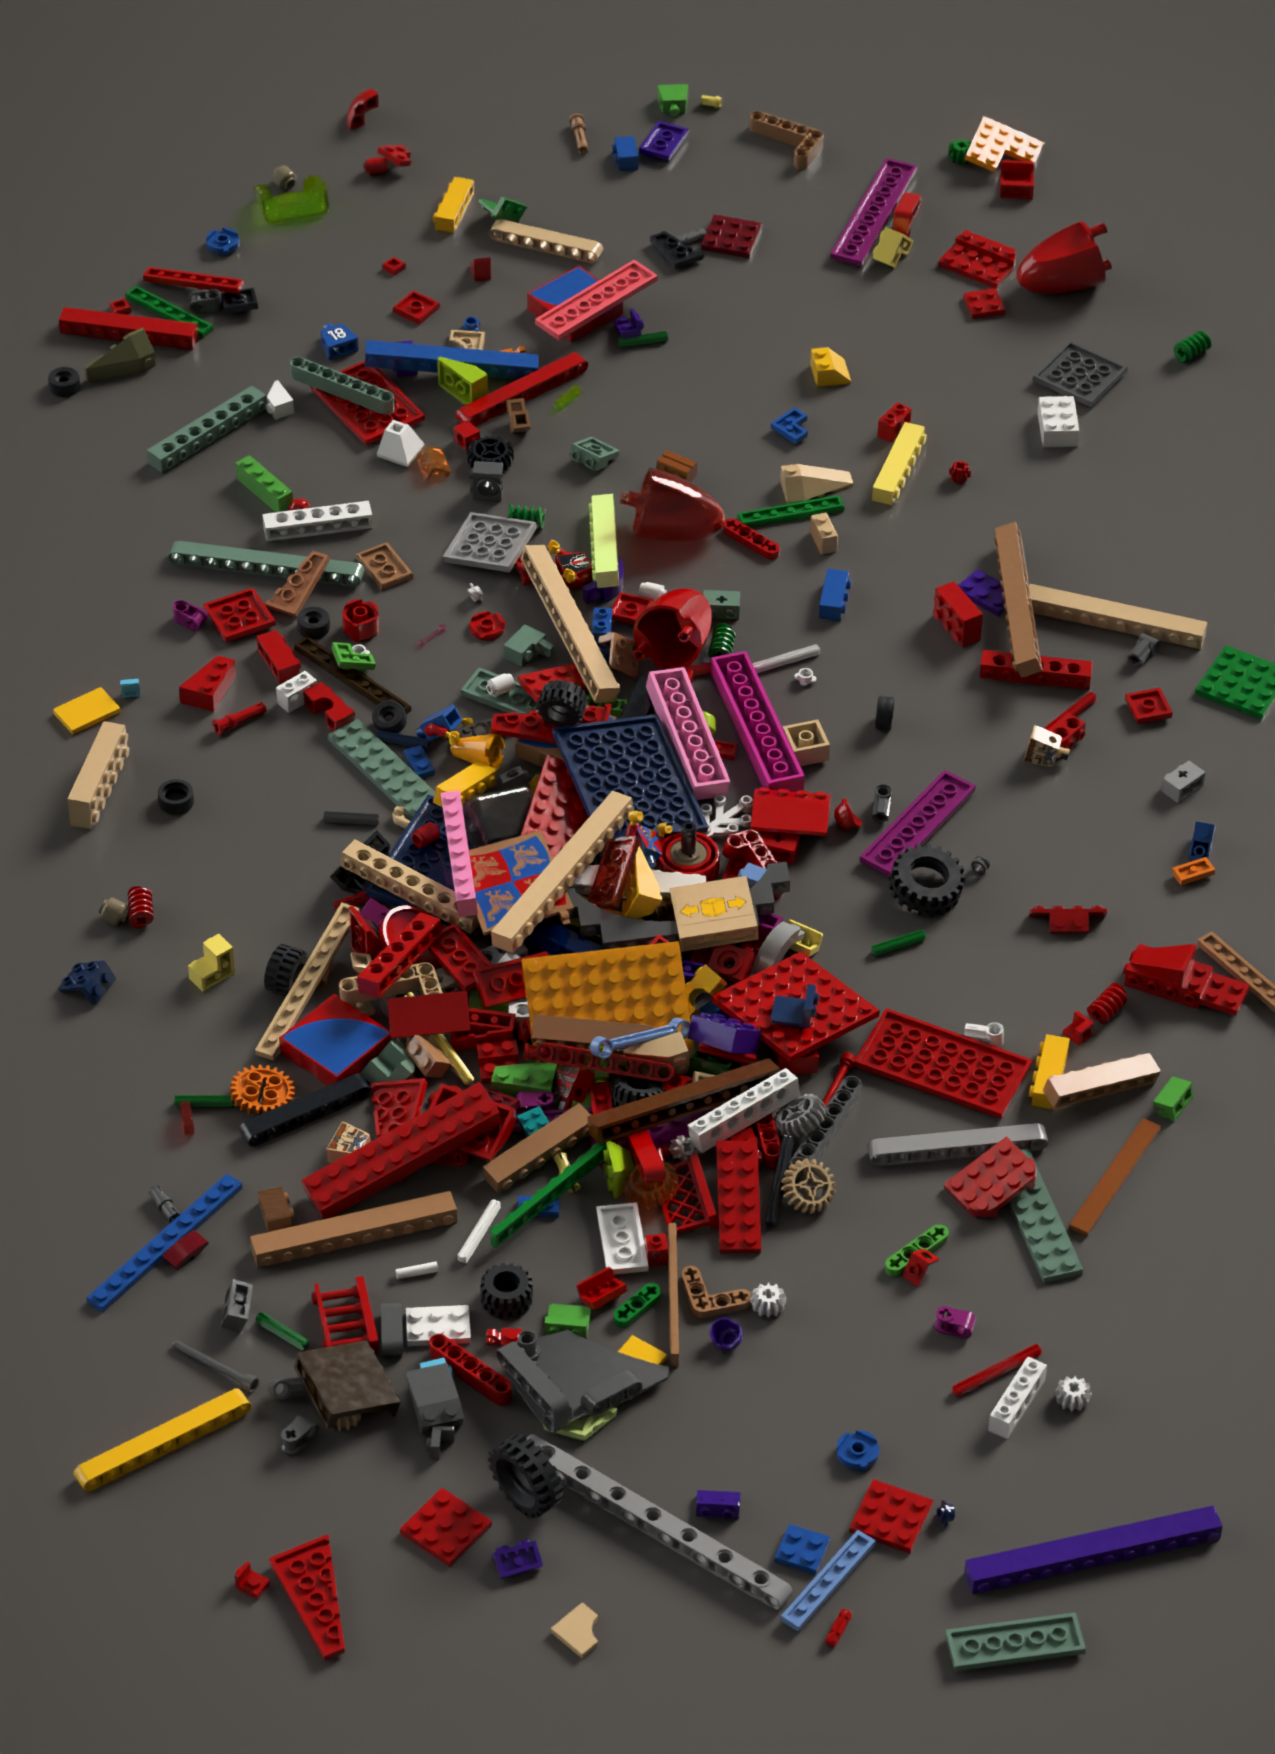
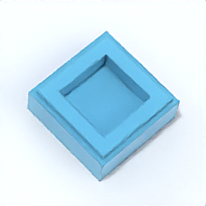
M139 679L120 680L122 698L140 697Z

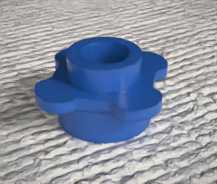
M467 317L464 320L462 330L478 331V326L481 322L476 317Z

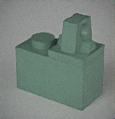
M525 624L504 644V659L521 667L527 661L529 662L532 657L536 658L539 654L551 657L554 654V645L546 640V634Z

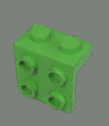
M550 1304L548 1316L545 1317V1336L569 1330L587 1339L591 1309L586 1306Z

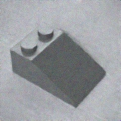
M448 1363L406 1372L420 1434L431 1432L433 1426L444 1425L453 1427L462 1425L464 1415Z

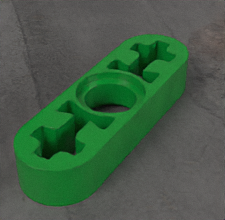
M654 1283L644 1285L614 1311V1324L619 1328H627L660 1301V1287ZM634 1303H641L643 1306L641 1308L636 1309L633 1308L631 1305Z

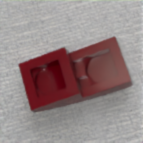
M194 1230L173 1244L162 1256L179 1270L191 1256L196 1258L209 1242Z

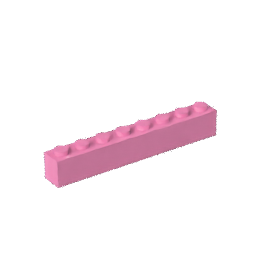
M460 790L441 793L458 917L478 915Z

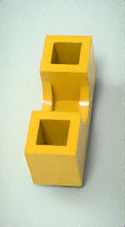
M707 965L700 967L695 972V977L685 984L690 1022L692 1015H701V1012L695 1007L696 997L701 993H709L712 996L720 992L727 984Z

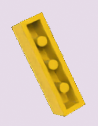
M454 177L452 183H449L448 191L444 193L443 201L439 203L438 211L433 215L435 230L455 233L474 194V180Z
M481 761L475 762L436 786L433 803L443 807L441 793L460 790L461 802L464 805L496 784L497 770Z
M1046 1034L1045 1042L1040 1043L1039 1053L1042 1055L1037 1056L1036 1068H1038V1071L1034 1070L1032 1082L1035 1085H1031L1029 1097H1032L1031 1106L1055 1110L1043 1092V1088L1050 1076H1058L1064 1073L1070 1038Z

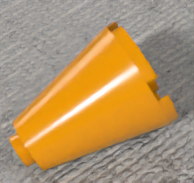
M497 734L460 738V742L450 746L454 757L472 764L481 761L496 770L500 768L504 759V755H501V750L505 749L504 739L501 735Z

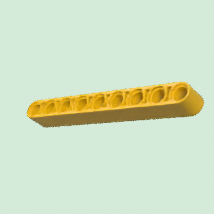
M233 1389L80 1464L73 1474L84 1491H93L245 1416L252 1406L240 1389Z

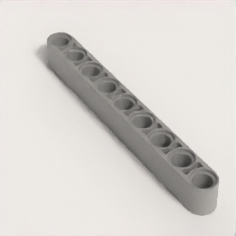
M1040 1123L879 1138L871 1140L867 1147L871 1163L875 1166L977 1157L984 1154L1006 1136L1019 1149L1029 1148L1030 1151H1039L1048 1146V1139L1044 1126Z

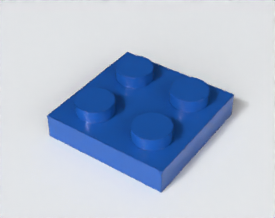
M789 1524L776 1553L775 1563L816 1575L830 1543V1536Z

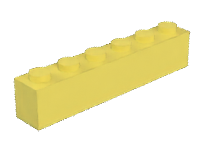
M904 422L873 486L872 501L893 505L895 499L899 498L900 488H904L906 477H909L911 472V466L915 465L916 455H920L921 445H924L926 442L927 434H924V426Z

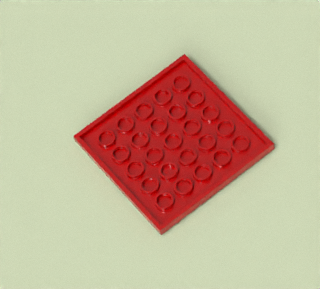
M801 951L712 995L711 1000L713 1004L730 1017L740 1020V1024L748 1023L755 1025L754 1029L762 1031L760 1033V1040L789 1062L876 1019L880 1014L879 1009ZM808 984L816 985V993H819L818 1005H814L817 1006L816 1017H812L810 1028L771 1023V1014L776 996L805 999Z

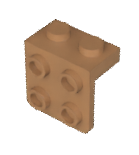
M608 632L606 635L599 636L598 644L610 648L609 667L631 678L637 677L639 660L635 659L637 654L633 656V652L637 649L635 641L616 632Z

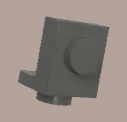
M444 1425L433 1426L432 1438L427 1439V1451H431V1459H440L441 1443H454V1427Z

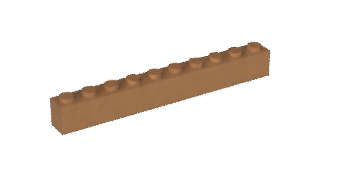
M451 1191L253 1235L250 1236L251 1250L257 1268L412 1232L450 1225L457 1222V1208Z

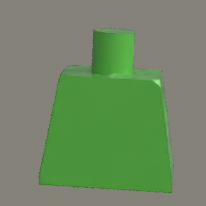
M688 84L657 86V100L662 113L676 117L680 113L686 112Z

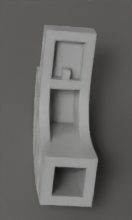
M784 921L778 924L763 942L751 971L758 973L782 961L788 949L793 944L804 940L807 932L801 930L795 924H788Z

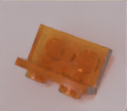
M424 445L421 451L418 452L416 459L425 480H429L433 473L449 477L451 470L443 450L438 447L434 448Z

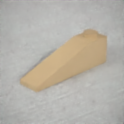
M801 464L781 466L780 483L787 504L809 501L816 496L821 498L824 496V493L830 491L837 492L853 486V481L848 471Z

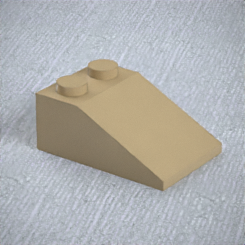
M681 1031L623 1050L625 1056L667 1062L673 1066L674 1073L683 1075L689 1069V1053ZM625 1060L626 1070L628 1071L630 1069V1063L627 1060ZM642 1063L640 1065L641 1073L648 1074L650 1072L648 1064ZM661 1067L659 1073L661 1076H666L667 1071L670 1072L667 1067Z

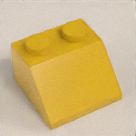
M828 347L811 349L810 366L817 387L851 384L844 358Z

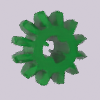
M959 138L958 141L953 140L952 143H949L948 158L951 159V162L962 163L963 165L970 163L965 160L972 141Z

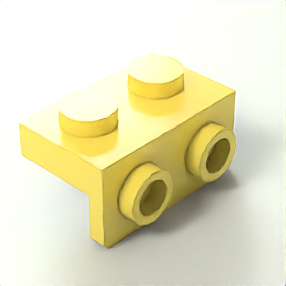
M791 919L787 921L788 924L798 925L801 930L807 932L804 940L793 944L789 949L796 952L801 951L808 957L819 951L823 933Z

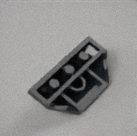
M377 830L363 842V844L386 856L389 855L390 843ZM341 865L330 875V878L342 891L353 894L366 891L371 883Z

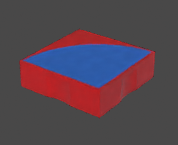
M577 266L528 292L527 309L539 317L599 280L581 266ZM623 302L564 338L573 342L596 327L623 315Z
M333 994L280 1036L279 1044L281 1055L300 1068L311 1072L319 1081L328 1086L351 1075L360 1074L367 1064L376 1058L393 1039H391L388 1029L348 1002L341 1000L336 994Z

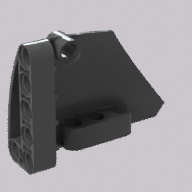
M569 1330L537 1337L533 1331H522L518 1335L517 1342H511L496 1350L497 1359L506 1375L529 1408L551 1433H555L589 1414L594 1416L600 1415L668 1379L669 1367L651 1363L611 1350L578 1336Z

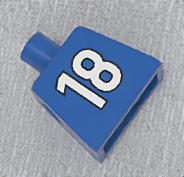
M327 323L323 326L321 330V344L328 360L359 351L358 337L344 324L332 326V324Z

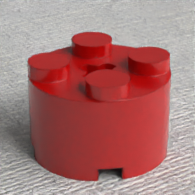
M362 599L351 600L345 604L342 610L343 632L352 638L354 642H361L379 633L378 607L372 601L362 602Z

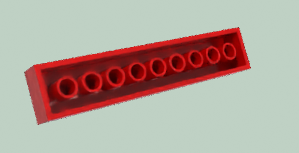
M478 1082L302 1179L304 1191L322 1220L332 1218L502 1124L500 1112L482 1084Z

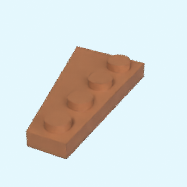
M312 551L298 566V571L286 579L287 583L275 591V596L271 600L268 599L264 603L268 609L297 618L329 563V555Z

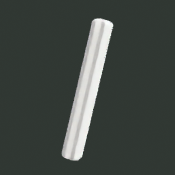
M815 644L755 662L753 666L756 673L764 672L820 654V648Z
M493 1199L488 1204L458 1253L459 1262L467 1263L500 1210L501 1203Z

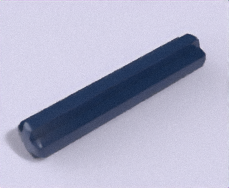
M377 730L375 735L382 742L407 747L421 745L424 750H428L430 746V741L426 738Z

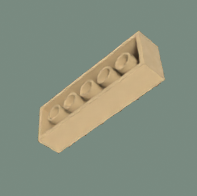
M103 721L67 798L70 826L92 830L94 824L99 821L100 811L105 808L106 798L111 795L112 785L117 782L118 772L122 770L124 759L129 755L130 748L127 747L128 733H126L125 725Z

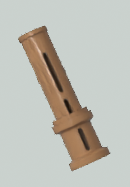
M575 113L569 117V123L572 125L571 131L575 135L578 152L586 154L589 149L584 133L586 130L583 124L584 119L581 114Z

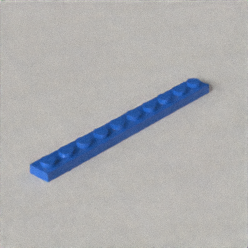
M228 1173L224 1175L87 1296V1303L103 1313L163 1260L164 1257L162 1255L173 1244L188 1233L198 1229L243 1189L242 1183Z

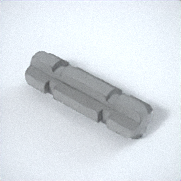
M701 228L697 232L692 231L683 234V237L680 235L676 238L680 240L681 244L685 245V243L688 244L703 239L706 231L704 228Z

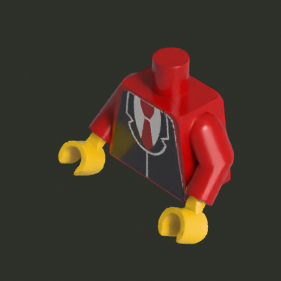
M551 540L547 545L548 551L551 555L555 554V564L569 590L583 587L593 580L592 560H588L584 552H566L559 548L560 546L556 541Z

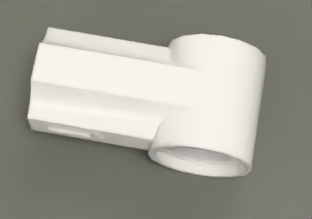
M994 1022L987 1026L968 1023L965 1025L964 1036L998 1048L1003 1046L1004 1028L1000 1023Z

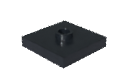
M254 288L242 289L238 294L221 293L225 314L259 309Z

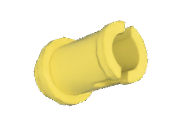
M702 95L701 97L704 100H701V106H712L717 109L722 105V98H719V96Z

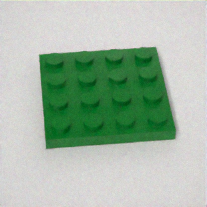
M1225 645L1195 688V695L1262 720L1275 702V663Z

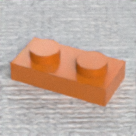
M1207 857L1173 867L1172 874L1180 885H1185L1215 875V868Z

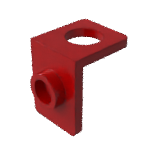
M925 1249L913 1252L902 1277L914 1285L920 1286L929 1265L938 1262L939 1258Z

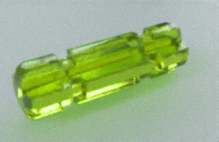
M578 385L572 386L571 389L555 400V407L562 409L581 393V387Z

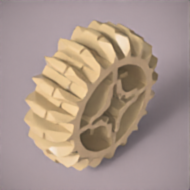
M805 1158L803 1162L798 1160L795 1162V1165L791 1164L789 1170L784 1172L786 1177L781 1182L786 1185L782 1186L781 1190L787 1191L783 1198H790L788 1205L794 1203V1210H798L801 1207L802 1213L808 1210L809 1214H813L815 1210L817 1212L822 1211V1207H828V1202L833 1201L831 1195H834L836 1190L831 1187H834L836 1182L830 1180L834 1175H828L829 1168H822L823 1162L816 1165V1159H812L809 1162L808 1158ZM803 1171L801 1182L795 1184L797 1174ZM822 1188L820 1199L815 1201L816 1191ZM798 1192L802 1193V1195L804 1196V1198H802V1197L798 1194Z

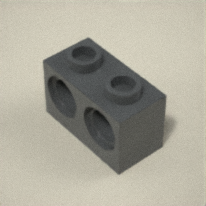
M232 1280L225 1294L221 1321L222 1328L238 1332L242 1331L248 1320L252 1284Z

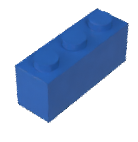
M827 569L819 606V618L841 621L842 614L846 612V603L844 601L848 602L849 597L847 589L850 590L852 579H848L849 571Z

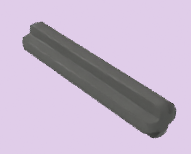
M324 811L323 821L330 823L378 825L380 820L379 814L337 811Z

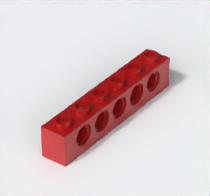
M983 650L979 678L1090 690L1093 661L1040 656L1042 671L1021 678L1019 671L1015 672L1012 661L1015 660H1013L1010 652Z
M420 912L412 919L398 936L357 976L359 993L379 999L441 935L440 918Z

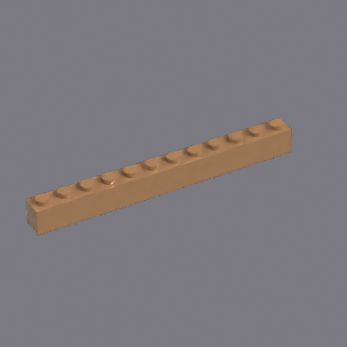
M1012 522L995 528L996 536H994L996 546H998L995 547V550L999 557L997 562L1000 568L999 575L1002 579L1000 583L1004 591L1002 596L1007 613L1005 617L1008 625H1010L1007 626V630L1011 637L1009 638L1012 648L1010 650L1013 660H1015L1012 661L1015 672L1019 671L1021 678L1041 672L1042 665L1022 537L1016 522Z

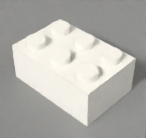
M1074 396L1039 397L1038 419L1043 447H1078L1079 425Z

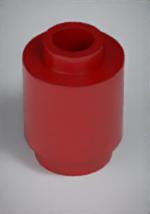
M383 157L369 158L363 163L364 172H367L368 175L382 174L389 169L388 161Z
M428 822L416 829L411 836L413 843L417 847H425L439 839V826L433 822Z

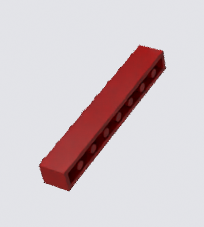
M63 307L59 317V331L63 334L124 341L123 337L127 334L143 328L151 345L191 350L194 349L198 338L197 323Z

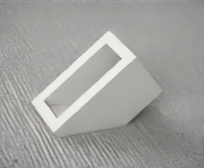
M278 380L274 382L269 391L266 404L268 414H271L275 420L294 414L293 399Z

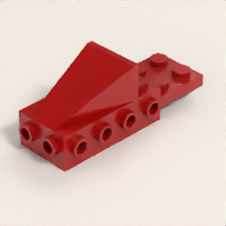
M1139 943L1137 949L1131 952L1130 963H1126L1123 969V974H1125L1124 986L1195 1009H1199L1200 1005L1234 1016H1237L1250 988V984L1213 973L1212 966L1196 962V944L1153 948Z

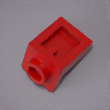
M247 1561L234 1574L236 1589L257 1600L270 1585V1579L252 1571L251 1563Z

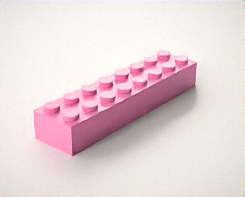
M685 667L649 672L646 683L647 691L696 800L714 798L716 795L727 796L730 779Z

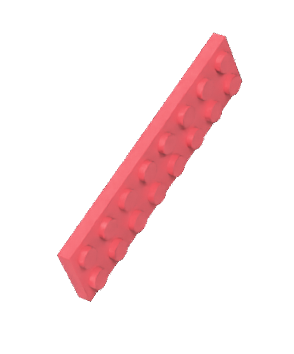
M633 260L535 319V325L557 340H560L658 281V275Z

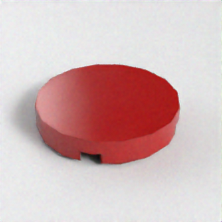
M490 611L479 612L471 618L469 630L477 639L495 640L505 632V620L498 613L491 614Z

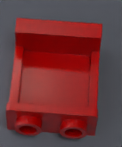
M1002 160L1000 198L1033 199L1034 162Z

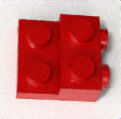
M506 1037L496 1042L483 1040L476 1044L482 1084L491 1083L495 1066L519 1064L516 1039L511 1040Z

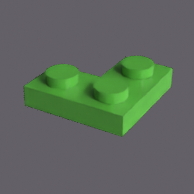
M332 643L331 649L339 668L345 670L360 669L362 671L375 670L376 663L372 654L354 653L350 643Z

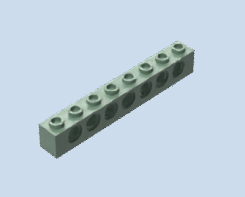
M250 386L147 449L148 464L161 473L172 468L266 409V395L255 387Z

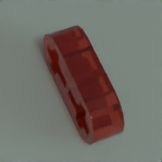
M190 1101L179 1102L184 1135L195 1134Z

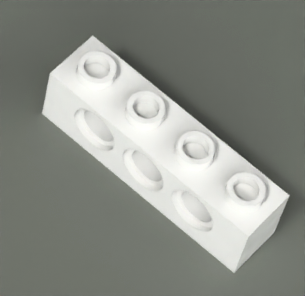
M1030 1357L1026 1358L990 1414L988 1431L1005 1439L1009 1438L1044 1383L1046 1364Z

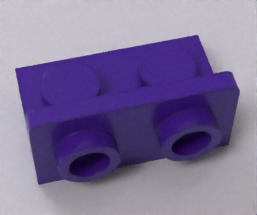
M633 308L630 309V318L620 317L618 320H614V327L621 339L642 336L641 330L644 329L643 320L640 319L639 314Z
M697 1490L696 1516L726 1519L739 1518L740 1492Z
M529 1539L517 1542V1546L511 1548L508 1545H504L495 1549L496 1552L491 1557L492 1560H495L500 1579L543 1567L536 1541L529 1542Z

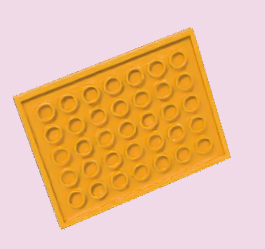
M679 941L525 958L521 960L531 1036L534 1014L654 1026V1029L669 1025L670 1021L674 1018L687 1020L691 1023ZM682 1024L678 1026L677 1032L681 1031ZM686 1038L684 1041L688 1049L689 1059H691V1056L695 1053L693 1040ZM585 1053L584 1064H589L590 1056ZM601 1058L600 1064L603 1067H609L610 1059ZM622 1060L620 1067H625V1060ZM580 1068V1069H583V1070H586V1071H590V1070H591V1069Z

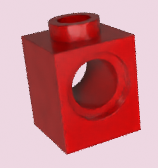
M468 420L453 427L454 441L465 451L468 450L469 444L473 443V440H478L480 437V431Z
M666 1234L645 1235L648 1267L668 1265Z

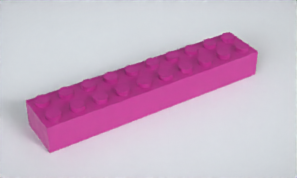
M747 651L712 657L711 676L762 787L777 791L778 789H787L790 792L804 790V773Z

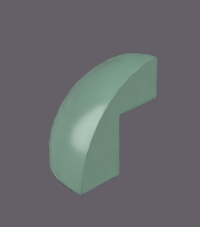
M397 1038L390 1041L382 1052L367 1064L360 1075L371 1083L405 1080L414 1072L415 1063L405 1051V1045Z

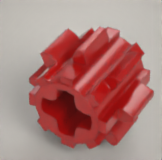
M961 460L955 461L952 467H949L950 479L957 484H964L971 477L968 463Z

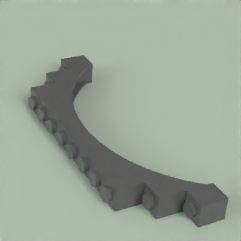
M787 862L767 864L766 872L750 889L758 926V935L759 921L757 915L774 913L775 901L773 894L790 892ZM574 888L567 889L574 907L573 911L568 912L569 920L578 918L581 937L601 935L603 950L649 945L658 934L669 942L679 941L676 921H644L613 914L585 900L575 892Z

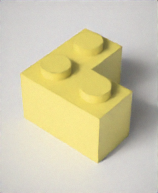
M885 227L880 234L878 246L874 248L873 259L895 268L901 253L907 256L914 240L900 232Z
M220 934L203 942L204 956L188 965L189 979L202 992L235 974L233 947Z

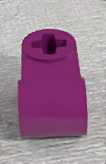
M178 600L173 604L174 622L189 628L191 631H197L200 624L208 619V614L204 609L184 600Z
M523 1091L516 1094L515 1098L520 1100V1107L515 1111H529L538 1106L542 1110H544V1107H546V1110H554L552 1106L554 1098L550 1092Z
M942 1306L937 1309V1319L934 1322V1328L937 1332L963 1339L972 1336L976 1316L972 1312L948 1306Z

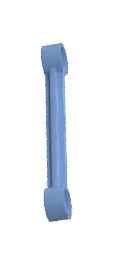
M674 1018L667 1026L613 1039L598 1036L592 1040L590 1051L592 1055L605 1059L615 1050L639 1045L677 1033V1028L680 1024H682L681 1034L683 1039H686L690 1023L687 1020ZM602 1042H604V1048L602 1052L599 1053L600 1045L602 1044Z

